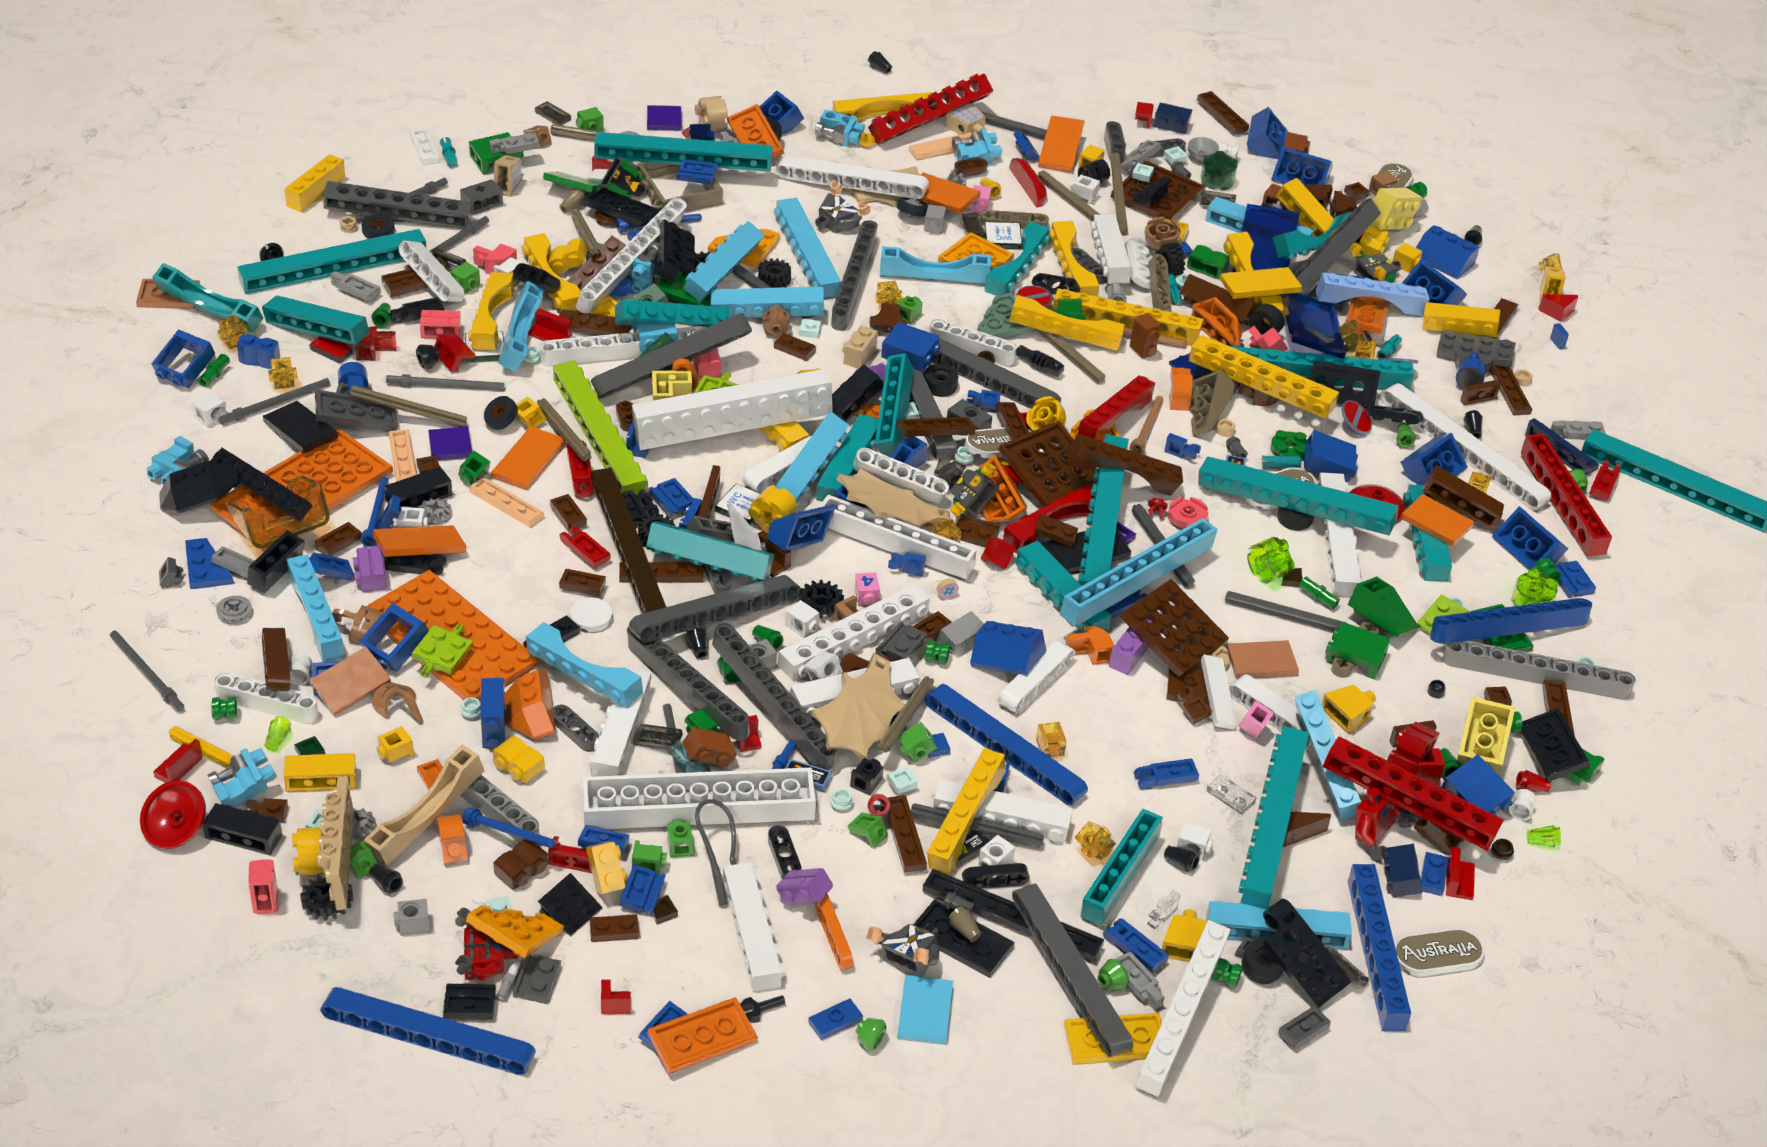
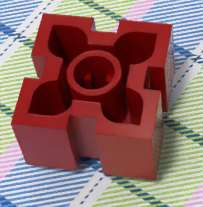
M1418 722L1413 723L1411 726L1407 725L1404 730H1400L1395 741L1398 743V747L1390 752L1387 761L1415 774L1417 764L1419 762H1427L1430 749L1434 748L1440 733Z

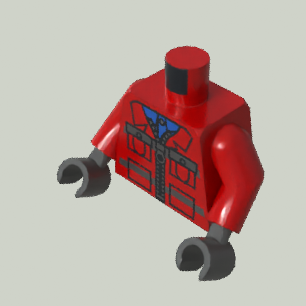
M1375 787L1367 790V796L1357 806L1355 839L1364 842L1367 848H1371L1370 855L1372 859L1382 860L1384 856H1387V847L1377 846L1376 844L1396 822V817H1398V825L1402 828L1412 827L1409 822H1415L1416 818L1413 814H1403L1402 809L1398 805L1382 798L1380 790Z
M463 907L457 912L458 917L455 919L457 926L463 927L466 925V928H464V955H460L455 961V964L459 965L456 969L457 973L460 975L465 974V980L477 978L481 981H486L497 974H502L504 972V959H519V956L508 947L495 942L492 937L476 930L473 925L466 922L470 910Z

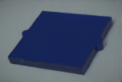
M1190 353L1183 356L1180 355L1178 358L1169 361V365L1173 368L1190 369L1192 381L1213 373V371L1190 362Z

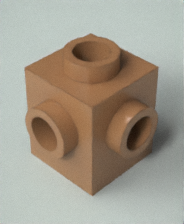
M776 303L763 313L764 330L775 338L786 333L790 328V314Z

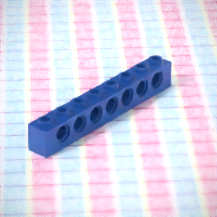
M1352 864L1347 883L1381 1030L1406 1031L1411 1010L1375 864Z

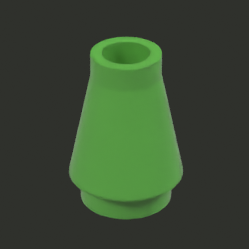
M1402 422L1398 425L1396 441L1402 447H1410L1415 442L1416 436L1409 427V424Z

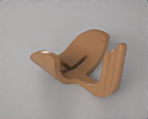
M362 605L357 613L337 608L333 610L332 615L335 622H341L342 617L354 620L348 641L360 644L361 638L380 618L382 612ZM368 612V613H367V616H366V618H365V620H368V621H370V622L364 621V622H363V625H362V628H361V630L359 631L358 629H359V626H360V624H361V621H362V619H363L365 613Z
M388 682L375 691L372 698V706L379 715L385 718L389 717L388 701L393 694H397L405 700L411 715L417 719L419 724H423V718L414 699L417 696L412 688Z

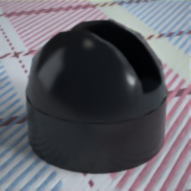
M1441 680L1431 681L1427 690L1428 694L1433 698H1442L1446 690L1444 682Z

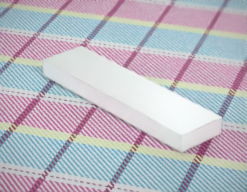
M1203 655L1201 664L1214 726L1234 730L1237 723L1223 658Z

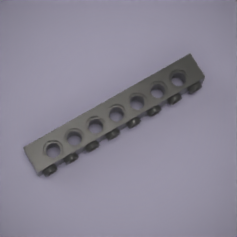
M333 181L327 182L323 193L324 209L370 216L381 214L397 220L465 229L472 219L473 202Z

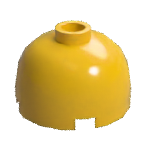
M1051 396L1036 400L1034 402L1036 405L1032 409L1029 408L1027 412V424L1033 431L1057 421L1063 427L1066 423L1064 407Z

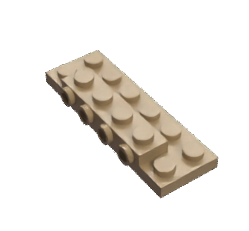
M347 776L338 777L337 787H333V793L327 794L325 797L326 803L322 804V814L325 819L320 822L323 836H319L321 853L317 854L318 866L323 867L326 882L331 883L329 889L330 900H335L337 910L347 909L354 807Z

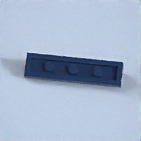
M1535 418L1529 420L1525 436L1544 433L1562 462L1572 470L1581 469L1587 475L1598 469L1599 463Z

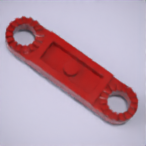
M567 443V456L574 494L580 498L590 497L594 494L590 475V460L583 461ZM582 487H587V488H588V489H586V490L583 489V491H582V489L580 490V488H582Z

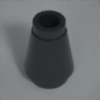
M874 51L868 57L870 66L886 74L891 71L892 65L881 52Z
M1479 225L1473 226L1465 234V240L1479 245L1482 242V228Z
M1468 411L1463 421L1468 432L1479 439L1482 436L1483 416L1479 411Z
M700 627L686 631L685 637L697 658L705 657L708 654L706 630Z
M1168 845L1164 852V858L1186 872L1189 870L1195 871L1199 864L1200 855L1195 850Z
M374 864L369 870V875L384 892L395 893L402 887L403 878L398 871L379 864Z

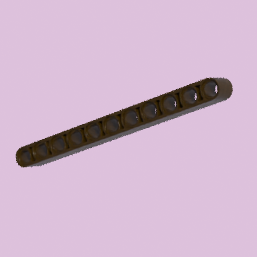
M612 468L592 470L590 475L594 491L641 613L644 614L665 608L666 604Z

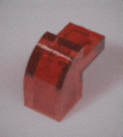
M377 326L369 327L370 334L355 345L356 360L376 361L377 351L397 350L396 331H377Z

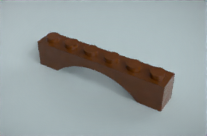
M1079 434L1067 447L1068 464L1083 469L1110 467L1128 470L1144 478L1154 491L1171 496L1183 483L1181 466Z

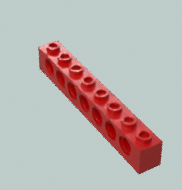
M974 74L967 81L963 79L957 82L954 87L949 85L943 88L940 93L935 91L929 94L926 99H923V97L919 98L912 105H909V103L905 104L898 111H889L885 117L881 118V116L872 119L868 129L874 136L876 144H882L947 115V112L988 97L994 90L986 74Z
M1544 433L1526 435L1521 455L1538 481L1550 491L1551 501L1587 556L1607 554L1612 535Z
M1340 736L1335 740L1322 766L1367 790L1374 787L1378 788L1382 798L1486 851L1489 850L1504 821Z

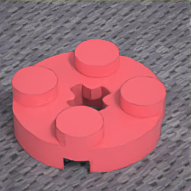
M1178 497L1170 503L1168 520L1178 527L1184 529L1202 518L1206 521L1208 520V507L1197 498L1190 497V500H1183L1184 497Z

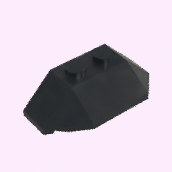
M208 460L170 473L159 493L160 509L179 514L218 501L229 493L233 487L240 485L238 468Z

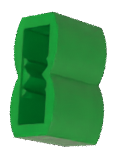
M1197 245L1188 257L1187 267L1195 272H1203L1214 279H1220V274H1223L1228 268L1230 258L1228 255L1219 251H1213L1207 246Z

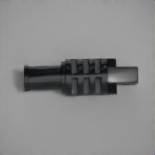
M1019 345L1020 347L1016 349V356L1027 360L1031 366L1045 373L1058 377L1064 371L1062 363L1039 350L1033 351L1023 345Z

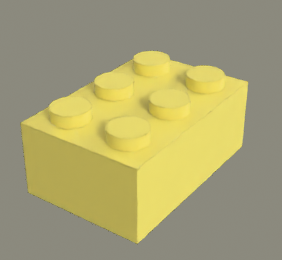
M1379 188L1374 203L1381 214L1372 225L1380 230L1408 229L1413 223L1416 211L1421 206L1423 197L1408 188Z
M1471 697L1457 757L1461 766L1479 754L1500 775L1515 707Z

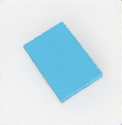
M905 975L897 1038L946 1044L953 986L952 980Z

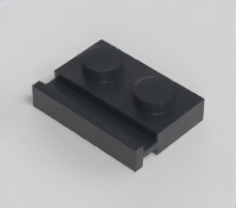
M446 983L443 1018L493 1019L496 984Z

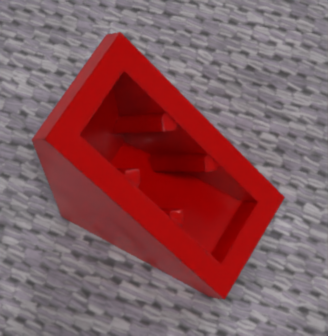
M1542 294L1538 310L1562 322L1574 312L1578 295Z

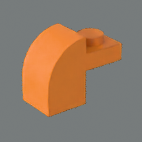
M1171 368L1170 410L1189 411L1192 396V375L1190 369Z
M1085 626L1084 632L1067 634L1066 645L1073 648L1075 654L1088 653L1092 665L1110 662L1112 648L1115 645L1105 630L1095 626Z
M461 814L437 817L436 823L444 864L468 860Z

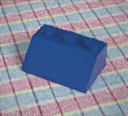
M1269 107L1252 116L1247 146L1257 156L1278 159L1281 149L1284 147L1288 130Z
M1282 147L1271 180L1286 184L1298 178L1303 185H1326L1333 168V163L1331 160Z
M1433 225L1423 234L1416 246L1417 249L1423 251L1421 259L1424 262L1455 279L1461 277L1475 265L1480 248L1472 242L1466 241L1436 225Z
M1422 259L1402 282V284L1426 288L1429 296L1428 303L1459 306L1467 296V293L1461 287Z
M1452 432L1434 437L1400 461L1408 479L1417 485H1424L1425 478L1435 465L1455 476L1468 467Z
M833 504L773 520L769 526L767 539L784 551L822 542L836 506Z
M1520 506L1492 535L1533 573H1535L1533 570L1534 565L1539 560L1550 558L1555 564L1569 549Z
M986 621L976 633L970 664L976 667L1027 675L1047 651L1043 630Z

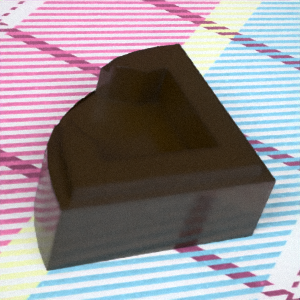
M1302 568L1288 570L1283 575L1281 585L1299 587L1303 579Z
M668 895L662 897L655 907L654 919L656 925L678 917V910Z

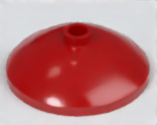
M1365 484L1355 487L1349 492L1398 505L1396 524L1402 520L1401 515L1405 511V504L1402 498L1390 488L1377 484Z
M182 780L169 781L157 787L145 800L140 813V828L146 840L162 849L177 848L189 842L198 833L205 819L206 803L203 794L196 786Z

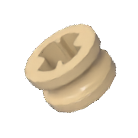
M345 216L340 219V230L342 232L352 233L356 231L357 225L354 217Z

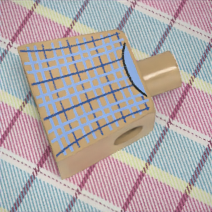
M969 103L947 112L946 128L959 135L969 132L973 133V131L981 132V129H985L986 118L973 103Z
M504 155L494 162V181L502 189L505 196H511L521 181L522 160L520 158Z

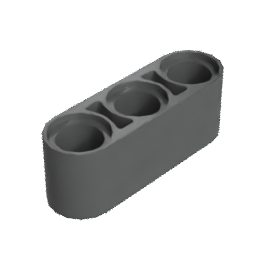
M1109 121L1106 123L1104 134L1108 158L1110 160V154L1117 152L1120 156V163H1122L1126 150L1123 131L1118 122Z

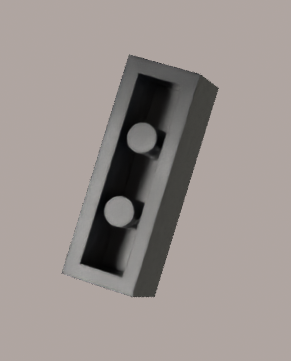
M863 364L832 394V413L847 422L883 388L879 375Z
M441 466L384 486L387 504L392 496L395 495L401 498L399 507L419 508L423 501H429L430 498L433 500L440 498L442 500L452 496L451 479Z
M287 530L248 567L247 584L265 594L288 572L287 559L303 555L305 540Z
M215 803L203 822L206 839L266 855L272 854L282 837L280 820L251 811L233 808L229 805Z

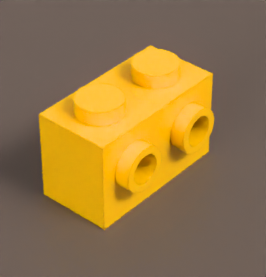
M607 841L586 847L597 893L605 894L625 888L624 882H627V876L624 868L620 867L621 851L619 846L615 845V842Z

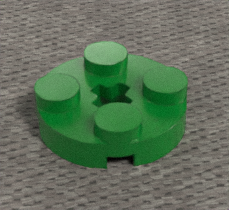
M1278 430L1272 438L1270 450L1274 455L1276 453L1277 455L1282 454V456H1300L1302 459L1305 454L1307 436L1303 432L1296 433Z

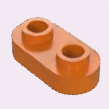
M682 358L675 360L672 364V371H691L692 389L697 388L699 376L691 362Z

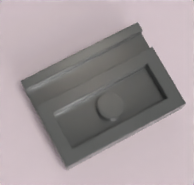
M901 621L881 642L878 652H884L886 656L896 661L906 658L910 659L927 640V633L910 625L907 627Z
M531 954L527 956L514 986L513 997L517 998V996H520L524 1000L547 1004L562 967L561 960L542 956L536 958L531 957Z

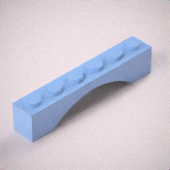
M1322 273L1316 287L1318 301L1338 303L1354 297H1377L1394 303L1405 314L1423 316L1426 302L1429 301L1426 288L1421 286L1414 287L1402 283L1395 284L1387 281H1375L1369 278L1362 279L1353 276H1342L1335 273Z

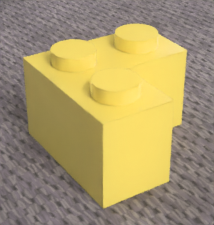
M652 371L653 401L692 394L691 371Z

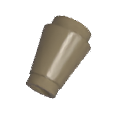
M579 189L571 190L559 205L560 210L567 214L582 205V198L585 195Z
M961 906L949 915L950 925L970 942L976 941L982 935L969 909Z

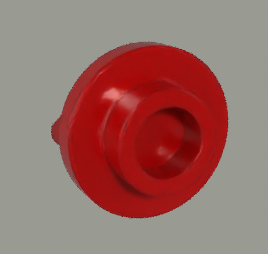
M1162 498L1149 500L1147 504L1150 507L1148 515L1152 517V512L1157 510L1160 512L1159 519H1162L1168 504Z

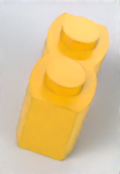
M1371 224L1365 230L1359 242V245L1362 247L1361 251L1370 256L1382 254L1390 238L1387 236L1389 231L1380 230Z
M581 238L573 239L566 245L557 246L551 251L548 265L556 275L563 274L569 268H575L584 263L588 248Z
M511 736L493 750L494 765L500 770L503 769L509 772L516 781L519 780L522 783H527L545 769L543 755L536 749L528 747L518 737Z

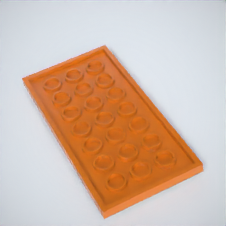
M337 429L338 438L306 453L299 451L264 472V474L313 505L300 522L242 485L218 501L211 503L210 506L214 513L265 550L287 530L291 533L297 531L376 483L382 477L389 475L393 472V466L341 429Z
M427 570L367 605V607L381 611L383 614L394 603L423 621L429 630L433 625H436L445 630L452 631L456 624H462L465 629L460 636L473 641L472 648L451 675L438 670H432L431 672L462 700L473 697L481 701V678H504V686L539 665L538 657L532 656L527 648L431 570ZM396 621L385 635L398 645L410 629Z

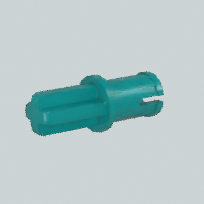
M445 137L446 142L442 138L440 140L442 155L445 157L447 164L454 167L457 163L456 150L452 146L449 137Z
M1168 274L1171 300L1177 305L1182 302L1181 288L1177 284L1175 276Z
M1395 334L1389 341L1387 340L1383 343V347L1377 352L1379 360L1380 358H1388L1396 352L1398 345L1402 342L1399 334Z
M1282 454L1279 456L1262 455L1263 461H1270L1262 462V468H1279L1282 470V468L1301 467L1300 456H1282Z

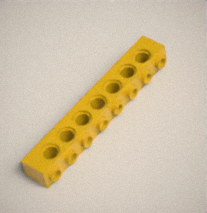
M1058 289L1054 298L1053 310H1057L1058 298H1081L1082 310L1086 314L1085 320L1099 321L1102 318L1125 324L1124 327L1133 329L1134 317L1150 313L1156 321H1159L1158 323H1161L1159 333L1162 336L1185 340L1188 346H1192L1200 337L1203 319L1195 316L1115 301L1066 289Z
M1201 335L1191 346L1190 362L1214 372L1222 370L1228 377L1315 415L1326 419L1336 407L1339 392L1204 335Z

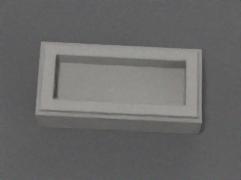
M223 546L211 558L212 563L246 578L248 576V567L255 561Z

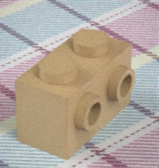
M860 326L856 332L854 331L851 339L845 342L842 349L844 364L857 369L865 364L877 349L878 331L864 326Z

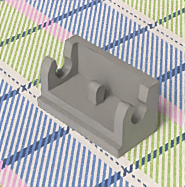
M970 611L942 628L936 642L938 644H950V653H953V648L956 649L960 644L975 636L984 623Z

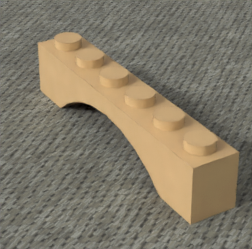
M462 744L445 761L436 781L417 804L401 816L389 822L379 824L364 839L366 846L371 849L375 859L388 866L485 771L478 754Z

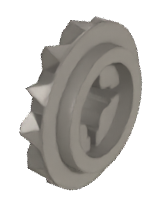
M430 498L429 501H423L422 505L419 506V508L425 509V517L429 518V523L443 522L452 513L451 504H448L447 500L441 501L440 498L436 500Z
M242 596L226 597L216 606L217 616H220L221 621L227 620L231 623L233 620H236L239 623L240 619H247V615L251 614V603Z
M354 808L352 839H359L368 836L374 830L376 822L371 811L366 812L364 808L361 810ZM355 819L359 821V827H356L354 823Z

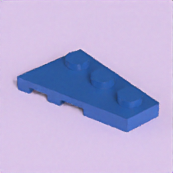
M207 538L185 540L190 589L234 584L233 577L226 568L211 562L212 555L216 551Z

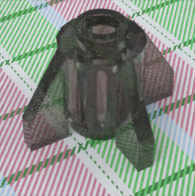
M946 451L939 458L934 476L945 480L949 485V489H952L954 486L952 482L953 477L958 474L962 475L966 467L959 465L956 461L950 462L953 460V457Z

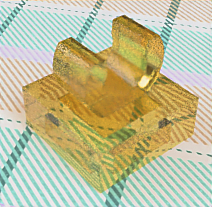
M1553 253L1543 258V262L1538 263L1540 270H1545V267L1562 269L1559 253Z

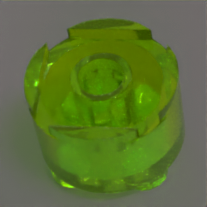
M1270 537L1249 547L1251 551L1247 554V560L1250 570L1254 576L1259 575L1262 578L1259 580L1262 583H1270L1288 575L1291 570L1295 569V563L1288 550L1289 544L1285 539L1280 540L1277 537Z
M1530 569L1518 577L1511 602L1513 601L1514 606L1555 601L1558 592V582L1536 569Z

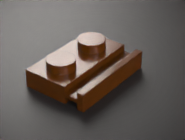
M412 268L381 275V281L391 297L427 288L426 283Z
M961 514L952 531L951 538L986 548L990 537H996L1000 525Z

